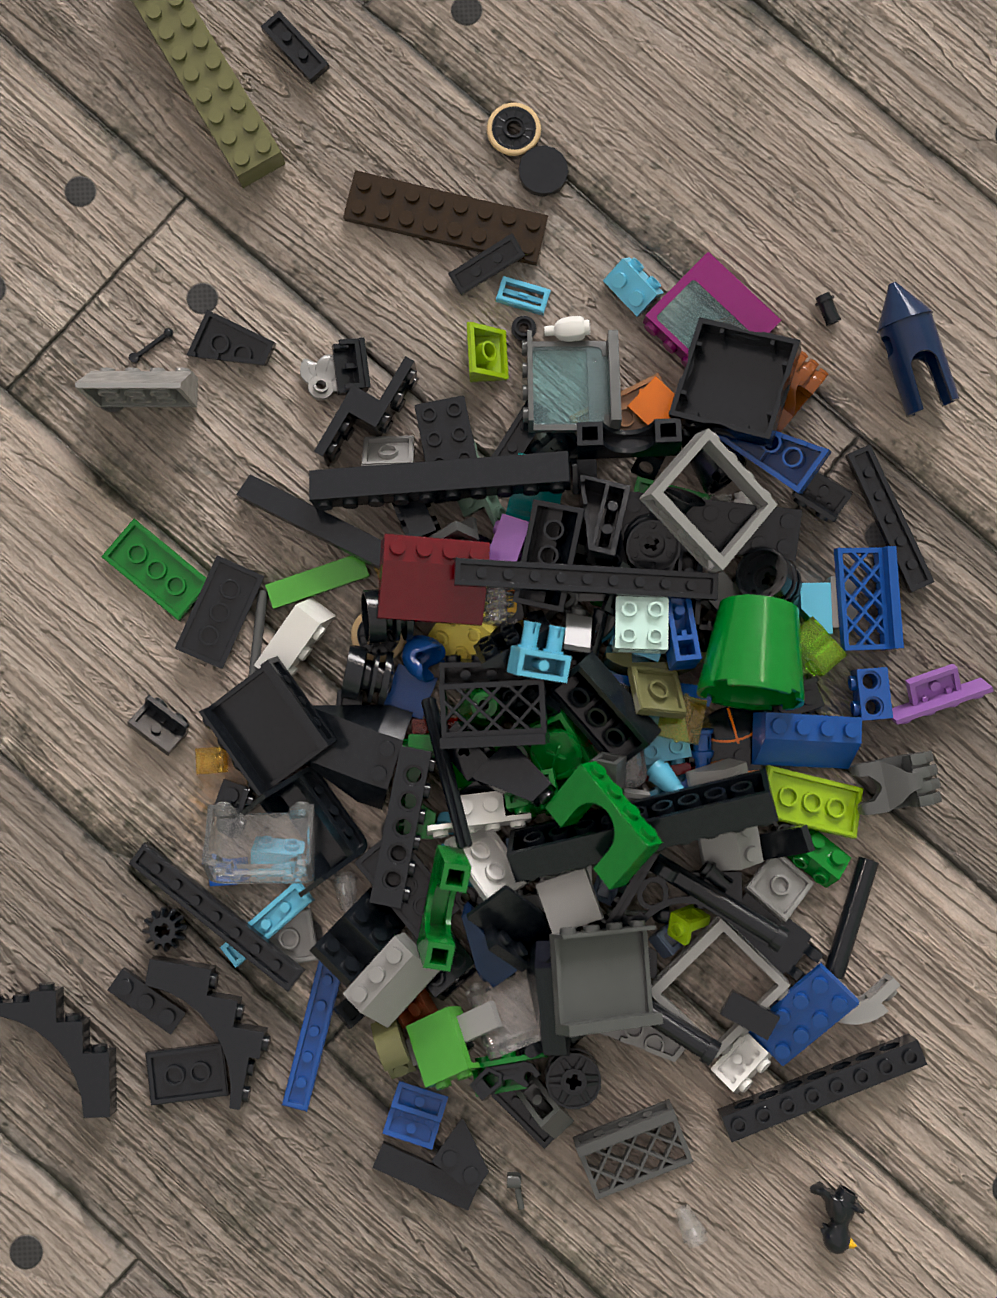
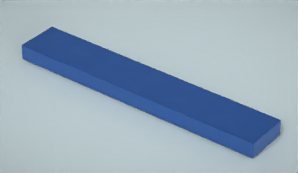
M320 961L318 962L282 1102L283 1106L306 1112L312 1097L333 1008L341 983Z

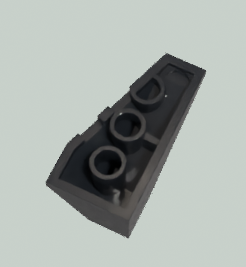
M536 941L528 946L527 959L529 968L526 969L543 1054L546 1056H570L571 1037L556 1034L550 941Z

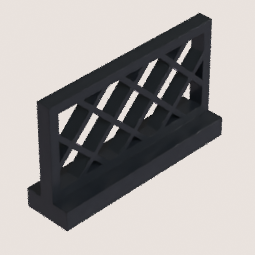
M544 679L439 685L442 732L440 749L543 745L550 743ZM529 685H539V697L532 704L522 695V692ZM505 686H508L515 693V696L507 705L496 696L498 691ZM514 686L523 687L518 691ZM487 687L497 688L493 692H491ZM471 688L467 693L462 690ZM476 688H482L490 695L481 706L469 697ZM456 689L463 696L455 707L447 701L446 690ZM518 697L530 706L521 717L509 708ZM492 698L503 707L494 719L483 709ZM466 700L477 709L468 720L457 711ZM539 702L540 710L537 707H535ZM447 707L451 710L449 714L447 712ZM532 710L540 716L541 728H531L523 721ZM506 711L517 720L511 729H504L497 722ZM481 712L491 723L485 730L479 731L471 722ZM453 714L465 723L458 732H449L448 720ZM519 724L525 727L522 729H516ZM493 725H495L499 730H490V729L492 728ZM467 727H469V728L472 729L473 731H464V730H465Z

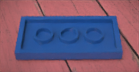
M819 963L794 984L782 1000H775L769 1006L771 1011L780 1015V1019L768 1040L751 1031L748 1033L784 1066L857 1007L859 999L822 963Z

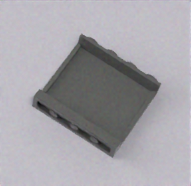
M645 920L629 921V926L622 927V922L606 923V928L599 929V925H584L583 931H576V927L559 928L560 933L549 934L557 1035L574 1037L663 1024L662 1013L653 1012L647 930H656V925H645Z

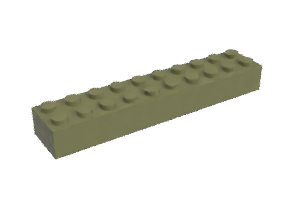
M131 0L242 188L285 165L279 147L191 0Z

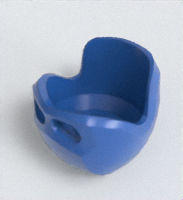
M425 635L413 636L411 641L406 642L402 651V661L407 671L419 681L429 682L434 679V675L428 668L438 664L445 657L446 651L443 644L439 643L438 640Z

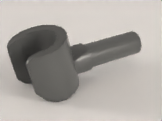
M507 1172V1188L515 1189L517 1206L519 1210H522L525 1207L521 1193V1174L518 1172Z

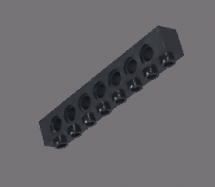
M908 1033L721 1107L717 1111L727 1136L731 1142H734L928 1064L918 1040Z

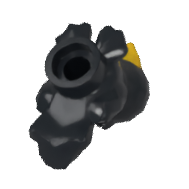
M820 1181L810 1186V1192L822 1197L825 1201L826 1212L830 1219L828 1224L822 1223L823 1228L820 1229L825 1247L834 1254H842L847 1249L857 1247L848 1230L855 1212L860 1214L865 1212L859 1202L856 1201L858 1198L857 1194L839 1184L836 1191L827 1188Z

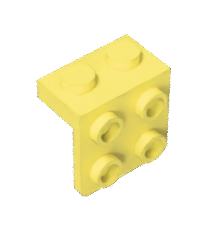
M484 610L482 626L436 623L428 636L443 644L446 651L445 655L456 654L461 655V659H471V655L476 654L473 646L481 638L491 636L500 623L494 614Z

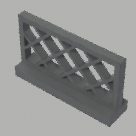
M670 1099L573 1137L575 1148L596 1200L694 1162ZM673 1122L675 1130L671 1138L659 1134L663 1125ZM645 1133L652 1136L647 1147L635 1143L638 1135ZM656 1139L668 1143L663 1154L651 1150ZM618 1143L627 1145L622 1157L611 1153L613 1145ZM673 1145L684 1150L685 1156L678 1159L668 1157ZM632 1148L644 1152L639 1164L627 1159ZM595 1152L603 1155L598 1167L588 1163L585 1156ZM649 1155L661 1159L658 1166L653 1169L644 1166ZM607 1158L620 1162L615 1174L603 1169ZM624 1165L636 1169L633 1177L626 1179L619 1176ZM600 1174L612 1179L609 1186L598 1190L596 1182Z

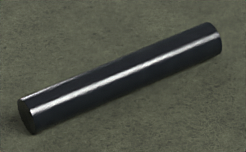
M860 856L857 860L825 965L836 978L844 980L879 865L878 862Z

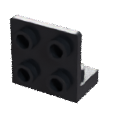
M452 931L451 935L455 943V950L450 972L440 970L427 985L434 997L442 1001L448 998L477 972L473 957L469 955Z

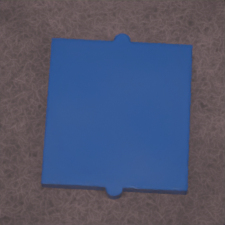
M398 664L393 677L391 691L384 704L413 712V717L422 720L424 712L421 701L431 697L438 678L434 677L429 682L419 681L407 671L404 665Z

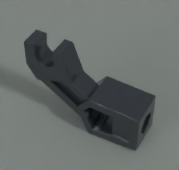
M527 1061L487 1067L470 1086L479 1098L485 1101L505 1085V1080L512 1079L527 1088L531 1084L526 1080V1074L532 1072L538 1078L542 1073L533 1063ZM491 1074L499 1077V1082H495L493 1087L485 1079Z

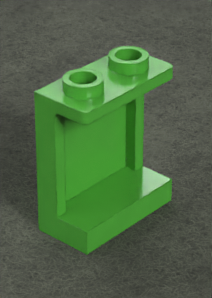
M447 1006L406 1026L425 1088L436 1087L437 1090L445 1089L452 1085V1080L457 1078L458 1081L470 1078L473 1076L472 1071L480 1068L479 1062L473 1063L470 1059L457 1020V1016L463 1014L461 1006Z

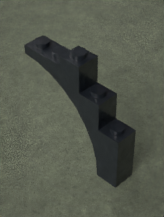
M155 955L149 960L145 985L164 990L184 1000L199 1012L211 1026L222 1045L229 1067L231 1084L229 1108L240 1110L244 1102L248 1103L251 1094V1086L247 1085L249 1076H253L256 1066V1060H252V1058L260 1059L264 1051L268 1052L271 1036L267 1035L268 1027L238 1022V1020H242L245 1005L241 1004L242 996L212 991V989H216L219 979V973H215L216 965Z
M54 982L40 983L39 987L30 991V998L29 994H16L10 999H3V995H0V1017L18 1021L36 1030L50 1041L65 1058L79 1088L82 1099L83 1118L111 1117L117 1111L116 1047L108 1048V1044H94L90 1048V1017H81V1013L65 1014L64 1018V986L55 987Z

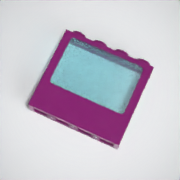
M707 252L645 315L643 321L646 331L653 337L657 336L663 341L662 345L671 354L675 353L686 368L688 351L699 317L732 324L747 331L772 333L781 322V319L711 253Z

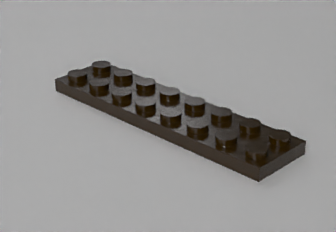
M355 170L343 219L347 222L479 253L513 233L525 254V257L517 262L537 266L548 215Z

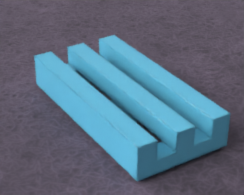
M503 276L496 302L544 316L551 290ZM505 285L543 295V299L507 289ZM505 294V295L512 296V297H515V298H519V299H522V300H526V301H529V302H532V303H536V304H539V305H541V306H536V305H533V304H529V303H526V302H523V301H519V300H516V299H512V298H509V297H505V296H502V295Z

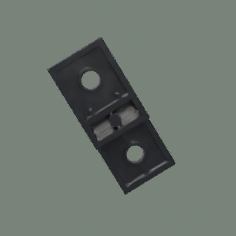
M405 356L380 400L352 385L314 450L321 463L329 467L331 462L335 463L342 452L340 447L344 440L348 441L351 438L355 429L353 427L354 424L376 437H381L383 433L387 434L393 425L392 417L395 412L399 413L406 402V399H404L408 390L412 391L419 378L416 377L417 370L414 360Z

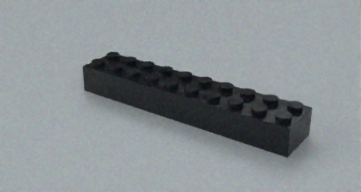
M766 768L629 801L638 808L642 818L655 829L657 836L663 842L655 852L662 851L666 847L688 845L695 840L704 838L714 839L721 834L729 832L739 833L746 828L754 826L764 827L779 821ZM604 808L586 812L578 823L560 827L555 820L510 830L506 856L515 882H531L538 877L547 875L557 876L564 871L572 869L582 870L589 865L598 864L613 844L615 836L614 824L608 812Z

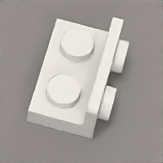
M747 1033L744 1037H739L733 1043L731 1050L726 1055H722L711 1067V1070L734 1093L738 1094L740 1091L744 1093L753 1084L751 1079L758 1072L762 1074L770 1066L771 1062L769 1060L772 1055Z

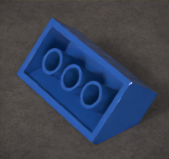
M772 712L753 713L751 764L849 769L862 744L861 717Z

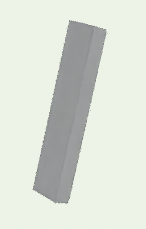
M494 1001L486 1002L457 1016L465 1044L503 1027ZM407 1039L405 1042L413 1066H418L411 1041Z

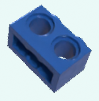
M888 667L850 671L851 676H848V687L850 691H853V701L850 704L852 716L861 717L862 721L893 718ZM865 675L870 676L873 682L869 689L863 685V677ZM869 700L875 704V711L872 714H869L865 708Z

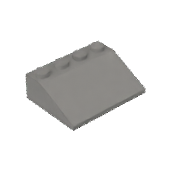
M103 367L100 368V371H90L75 383V388L97 407H198V377L188 368H176L175 371H165L163 368H150V371H140L138 368L129 367L125 368V371H115L113 368Z

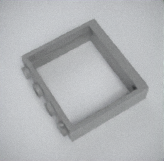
M709 428L695 434L639 498L708 573L723 571L778 505L772 499L770 492L762 488L755 480L754 475L742 466L737 456L729 451L722 444L719 436ZM701 448L757 507V510L721 553L716 550L663 493Z
M716 916L657 975V978L651 981L652 997L660 1005L696 1028L698 1027L662 992L723 932L776 982L757 1003L770 1010L769 1006L775 1000H782L789 992L790 984L788 979L733 925L719 916ZM735 1023L717 1040L722 1045L715 1059L720 1054L726 1055L733 1047V1042L739 1036L741 1038L744 1037L749 1030Z

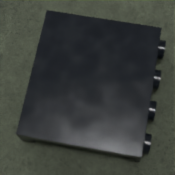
M278 656L266 660L253 674L212 705L199 711L205 726L212 730L217 737L219 746L227 751L234 767L241 771L247 780L248 787L258 796L270 790L337 741Z

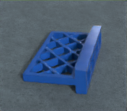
M896 546L834 549L841 651L894 650L904 648ZM843 554H848L855 561L850 569L843 564ZM867 554H873L874 566L872 569L863 561ZM858 566L867 573L861 582L853 574ZM848 578L857 586L851 595L845 590V582ZM870 578L876 583L874 594L865 587ZM860 591L869 599L863 607L855 600ZM850 604L859 612L853 620L847 616V608ZM872 604L878 609V616L875 620L867 612ZM862 616L871 624L865 633L856 625ZM852 629L860 636L856 645H849L848 634ZM874 629L879 632L880 644H875L869 638Z

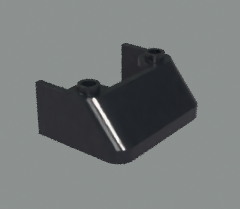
M311 767L302 769L266 791L241 811L245 816L257 807L262 806L265 812L273 818H280L287 814L298 832L315 854L307 864L308 873L314 882L298 893L300 897L306 895L367 850L365 836L324 778Z

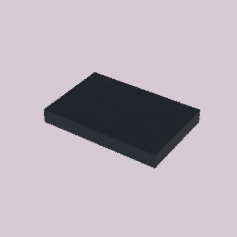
M220 1042L151 1050L145 1053L151 1105L229 1096L230 1094L227 1060Z

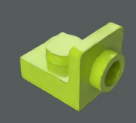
M693 904L674 910L670 914L667 934L686 946L690 944L692 932L708 926L711 916L699 908H694Z

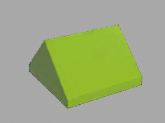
M467 322L470 382L508 380L506 330Z

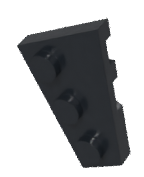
M207 310L186 356L267 366L277 343Z

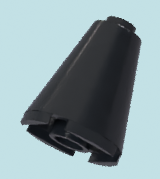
M684 427L681 430L682 448L688 444L695 434L702 431ZM722 442V444L729 451L733 452L737 456L738 461L742 464L743 467H745L747 460L741 454H739L734 449L729 447L727 444ZM703 448L690 461L703 490L707 494L709 492L714 494L732 482Z

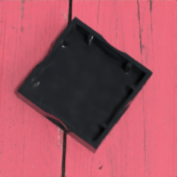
M699 317L688 351L687 365L678 382L668 414L669 417L681 418V426L700 431L709 428L717 435L771 448L801 354V340L767 332L747 331L732 324Z

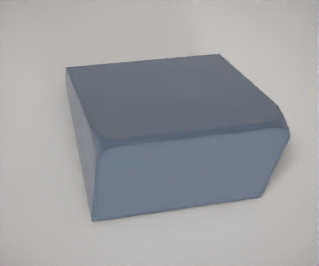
M597 875L593 888L598 901L611 906L617 893H624L627 884L610 890L599 875Z
M665 924L648 938L649 942L664 959L673 956L683 946L668 936L669 924Z

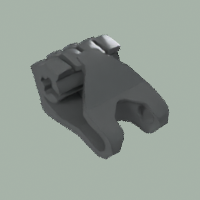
M932 751L902 754L850 766L852 776H868L876 785L874 796L858 804V813L861 815H874L890 812L893 809L902 807H924L942 802L940 791L935 792V789L941 788V782L939 777H932L938 774L937 765H930V762L934 761Z

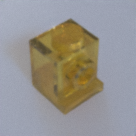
M221 747L195 749L196 775L228 772L226 750Z

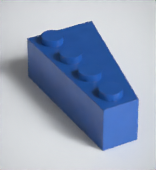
M776 431L771 448L718 435L722 442L801 495L832 453L829 449Z

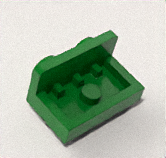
M809 829L815 850L810 853L787 856V858L795 866L809 874L816 883L827 888L840 879L851 857L819 831Z

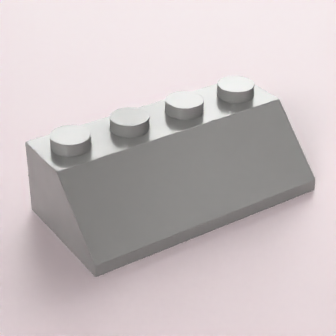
M727 758L687 771L688 787L748 773L747 762ZM758 826L746 828L739 833L729 832L721 834L714 839L704 838L698 840L702 866L706 861L715 862L719 870L729 871L743 870L764 862Z

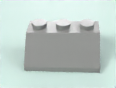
M401 933L390 940L346 989L343 995L360 1013L388 1028L440 970L423 968L417 945L405 933Z

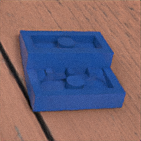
M399 1081L382 1134L432 1150L448 1096Z

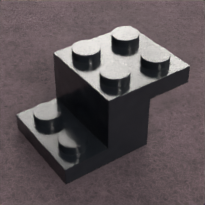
M371 887L309 950L346 988L405 926L390 906L370 903Z

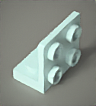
M617 596L615 599V639L612 642V652L664 654L668 650L669 599L665 597Z

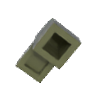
M396 1019L388 1028L378 1022L372 1023L371 1029L375 1047L385 1072L388 1071L390 1077L395 1079L416 1071V1066L412 1064L404 1033L398 1020Z

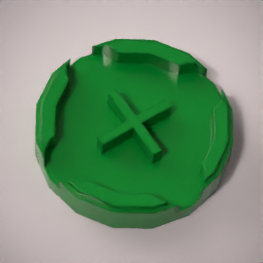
M550 729L548 730L550 732V743L531 746V762L540 771L553 768L556 780L568 778L581 764L583 754L581 744L573 734L566 730Z

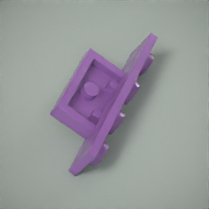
M950 664L905 680L909 702L892 708L893 718L890 719L896 725L907 724L913 719L933 715L936 711L948 707H956L960 703L971 699L982 698L985 694L994 692L993 687L982 678L961 684L958 667Z

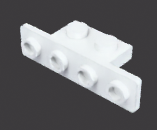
M492 791L460 795L470 834L475 833L476 829L484 828L485 832H494L500 830V826L508 825L511 826V829L523 828L532 819L531 813L505 816L503 795L500 792ZM451 823L429 825L426 829L427 835H433V838H445L449 836V833L453 832Z

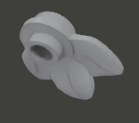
M333 354L324 355L317 363L306 358L303 359L300 366V375L302 380L308 384L309 394L314 399L325 400L333 392H338ZM318 384L324 385L325 388H324V389H319V388H317V385H318Z

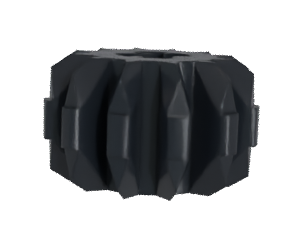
M164 906L160 909V913L157 910H153L151 912L152 918L144 920V923L149 927L144 928L142 933L150 934V937L145 942L148 944L154 941V950H158L161 945L164 952L169 951L170 946L176 949L180 946L178 940L183 941L186 939V935L181 931L188 929V925L180 924V921L185 918L184 915L175 917L177 914L176 908L168 912L167 907ZM164 924L169 926L167 930L170 929V932L167 934L162 933L164 929H161V926Z

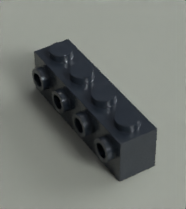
M456 654L445 655L446 659H441L439 662L440 685L537 679L507 672V667L483 669L477 654L471 655V659H461V655Z

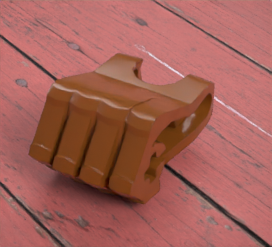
M802 350L778 424V432H781L829 375L822 368L818 371L816 370L819 364L815 360L810 359L808 362H805L808 355Z

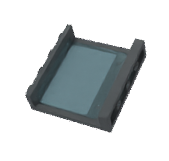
M527 330V341H522V356H527V363H522V378H527V385H523L522 394L523 400H528V407H523V423H528V433L577 432V422L603 421L607 426L620 430L622 410L618 330H608L607 341L571 342L532 341V330Z

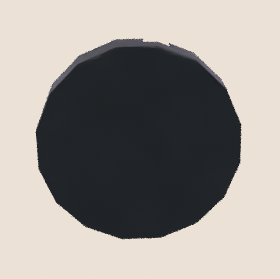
M546 145L536 146L528 150L521 158L519 177L524 189L531 194L545 197L559 192L565 185L568 176V165L563 154L556 148Z

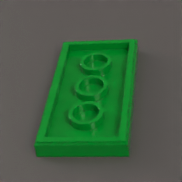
M135 518L101 556L180 622L195 605L206 580L203 574Z

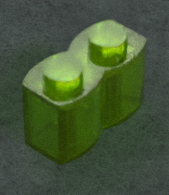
M813 616L800 626L802 657L806 661L805 667L812 675L824 676L847 656L843 648Z

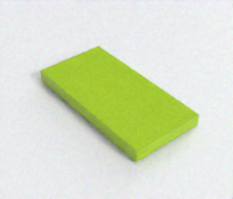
M770 765L765 766L775 801L778 822L795 826L807 824L808 829L850 839L857 838L860 817L858 804L862 802L864 788Z

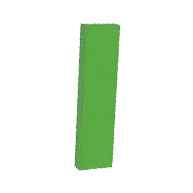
M351 555L266 584L265 586L272 607L275 610L370 577L366 563Z

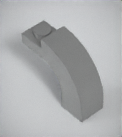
M886 973L867 992L857 996L859 1005L838 1022L858 1025L872 1022L888 1012L882 1002L884 1000H891L897 993L896 989L901 985L894 977Z

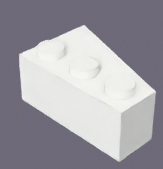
M313 597L295 605L254 666L259 669L260 665L266 660L278 656L293 677L298 671L296 666L301 660L304 661L312 651L311 647L322 637L336 615Z

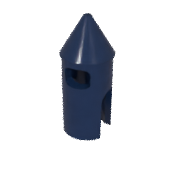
M893 282L888 285L877 333L880 334L881 340L884 342L888 354V362L906 417L915 416V413L924 409L912 370V360L922 361L928 367L942 407L960 398L932 315L934 311L897 282Z

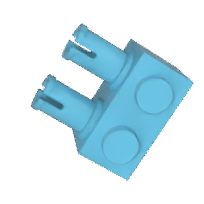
M524 621L521 644H518V646L511 645L507 672L519 676L567 683L572 656L565 655L562 651L566 628L549 625L546 648L539 650L536 646L541 623Z

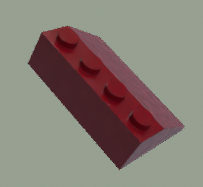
M384 534L380 551L377 619L482 626L487 588L454 586L455 558L489 560L490 542Z

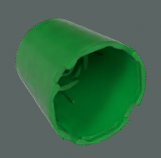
M743 594L722 599L719 603L699 678L697 695L702 699H706L707 696L712 697L711 703L744 710L772 711V706H783V710L786 711L802 707L805 701L799 608L789 601L763 595Z

